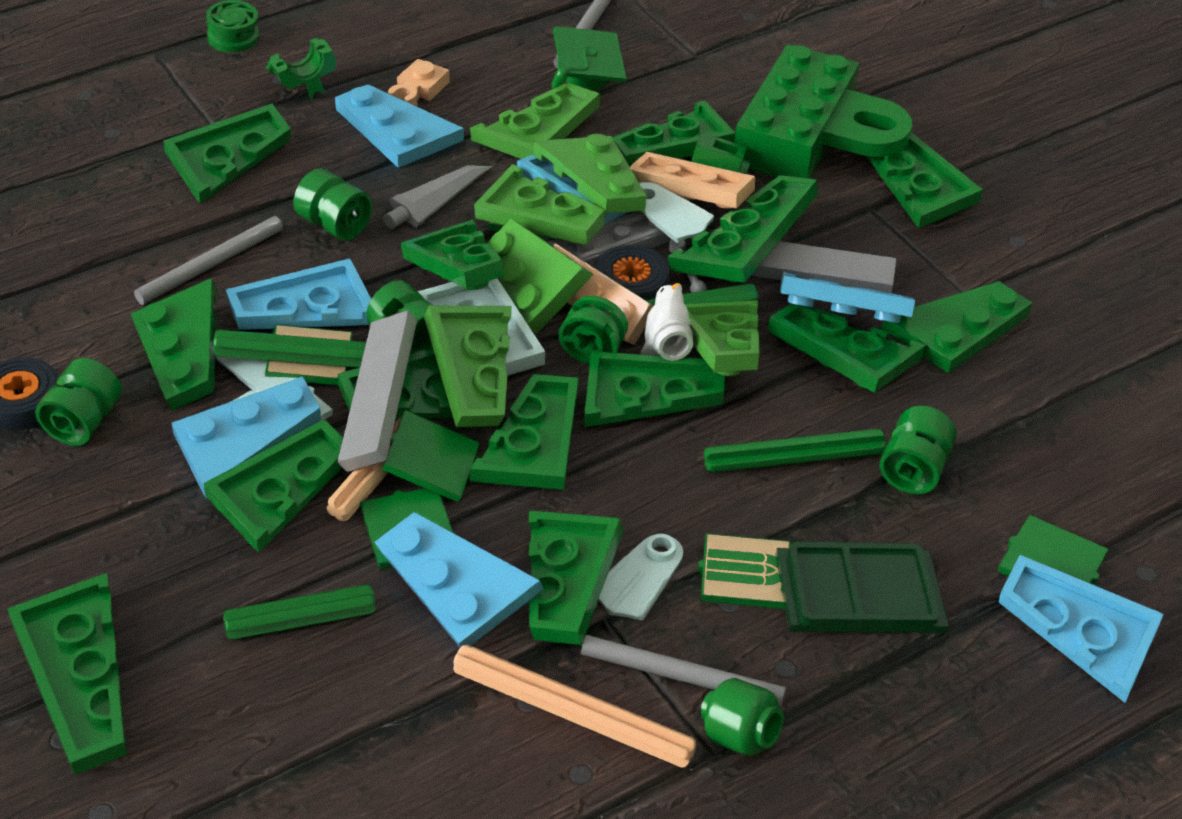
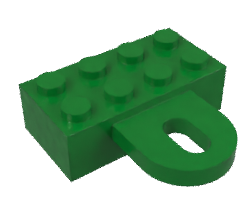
M787 44L736 125L734 143L747 147L743 160L750 162L748 168L750 170L776 177L783 175L810 179L828 146L871 157L889 156L900 152L909 143L912 119L904 108L892 101L855 91L859 62L847 60L840 55H828L813 51L805 46ZM862 124H867V125H871V126L878 127V128H882V129H886V130H881V129L873 128V127L866 126V125H862Z

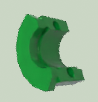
M314 38L310 40V51L302 61L289 63L284 61L279 54L271 56L266 69L276 76L282 85L289 89L305 83L309 97L313 99V95L317 91L325 94L319 77L333 72L337 61L333 50L330 48V44L323 38Z

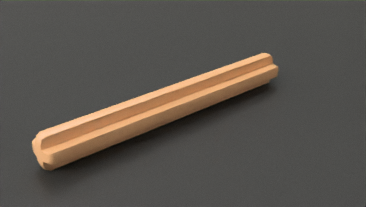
M468 644L461 646L454 658L453 670L459 675L681 768L687 767L694 756L696 740L693 737Z

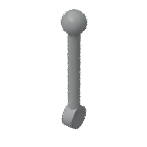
M671 239L669 251L673 253L679 249L685 252L686 241L681 240L679 243H676ZM686 273L691 282V292L707 290L706 284L699 280L697 275Z

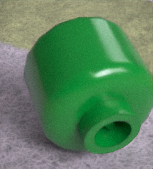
M738 678L727 679L717 686L715 690L709 691L701 706V717L704 720V728L709 740L746 756H753L761 753L765 748H771L778 740L783 728L784 714L782 709L779 708L775 694L766 688Z

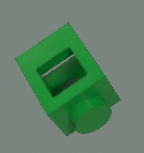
M701 133L691 161L747 174L750 165L749 161L743 160L746 146L705 133Z

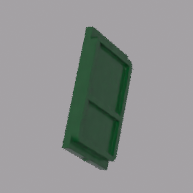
M794 542L789 548H777L775 556L781 583L780 590L783 594L789 632L947 633L949 624L945 612L946 609L943 605L930 550H924L918 544Z

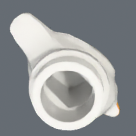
M680 283L663 286L657 292L655 305L647 316L645 328L646 341L640 352L641 355L658 356L660 354L666 360L675 361L684 358L693 347V333L690 328L687 306L684 304Z

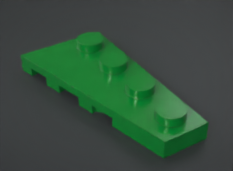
M862 124V125L870 126V127H873V128H877V129H881V130H886V129L874 127V126H871V125ZM912 132L908 145L900 152L882 157L866 156L918 229L980 203L983 189Z
M779 175L746 199L747 207L745 209L728 212L720 218L721 226L711 233L702 231L692 238L693 246L684 252L677 249L667 256L670 271L725 279L729 282L745 283L818 195L817 180Z
M108 574L98 575L7 608L15 633L74 775L127 755L111 588Z

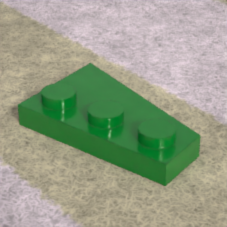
M703 100L694 104V111L683 115V112L678 110L669 114L668 122L664 124L647 123L612 138L630 167L646 152L683 160L685 157L693 156L701 133L734 143L735 132Z
M269 104L163 140L164 152L199 204H201L290 141L291 128L275 106Z
M212 278L131 313L133 322L171 411L214 392L215 355L213 351V331L216 330L214 301H217V288Z
M998 281L915 306L912 317L901 315L900 323L883 320L881 329L887 331L906 346H909L911 340L926 344L923 357L946 373H950L1028 317L1033 302Z
M793 303L772 315L767 329L768 332L779 337L789 346L798 348L817 359L822 365L836 370L853 380L858 386L869 389L874 393L920 361L926 344L914 340L910 341L909 346H905L888 340L887 331L872 327L870 332L861 331L847 326L845 317L815 307Z
M591 351L584 427L723 405L725 375L713 372L704 359L682 358L669 361L661 356Z
M323 419L204 483L205 495L259 553L343 468L338 463L343 437Z
M529 510L531 576L540 580L544 589L529 600V627L533 639L582 645L624 532L620 518Z

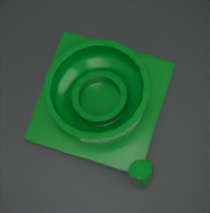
M554 26L553 34L558 54V70L552 82L553 89L563 85L565 81L591 91L605 87L609 81L626 82L627 78L617 33Z

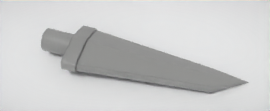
M467 165L405 193L395 195L389 201L394 209L383 216L385 225L390 229H394L407 222L415 228L425 223V220L493 166Z

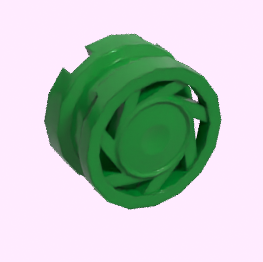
M226 0L212 5L206 12L209 44L213 48L224 52H239L253 47L259 41V29L256 25L259 20L258 11L251 4L240 0Z
M584 296L575 301L559 329V341L562 348L572 358L590 365L591 351L618 352L620 344L628 332V321L624 312L608 299L598 296Z

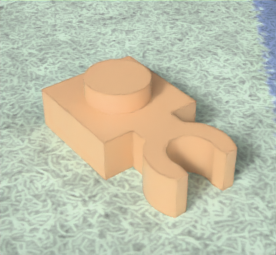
M417 59L397 76V85L392 86L388 90V94L417 107V100L419 98L430 101L450 83L449 70L434 65L429 61Z

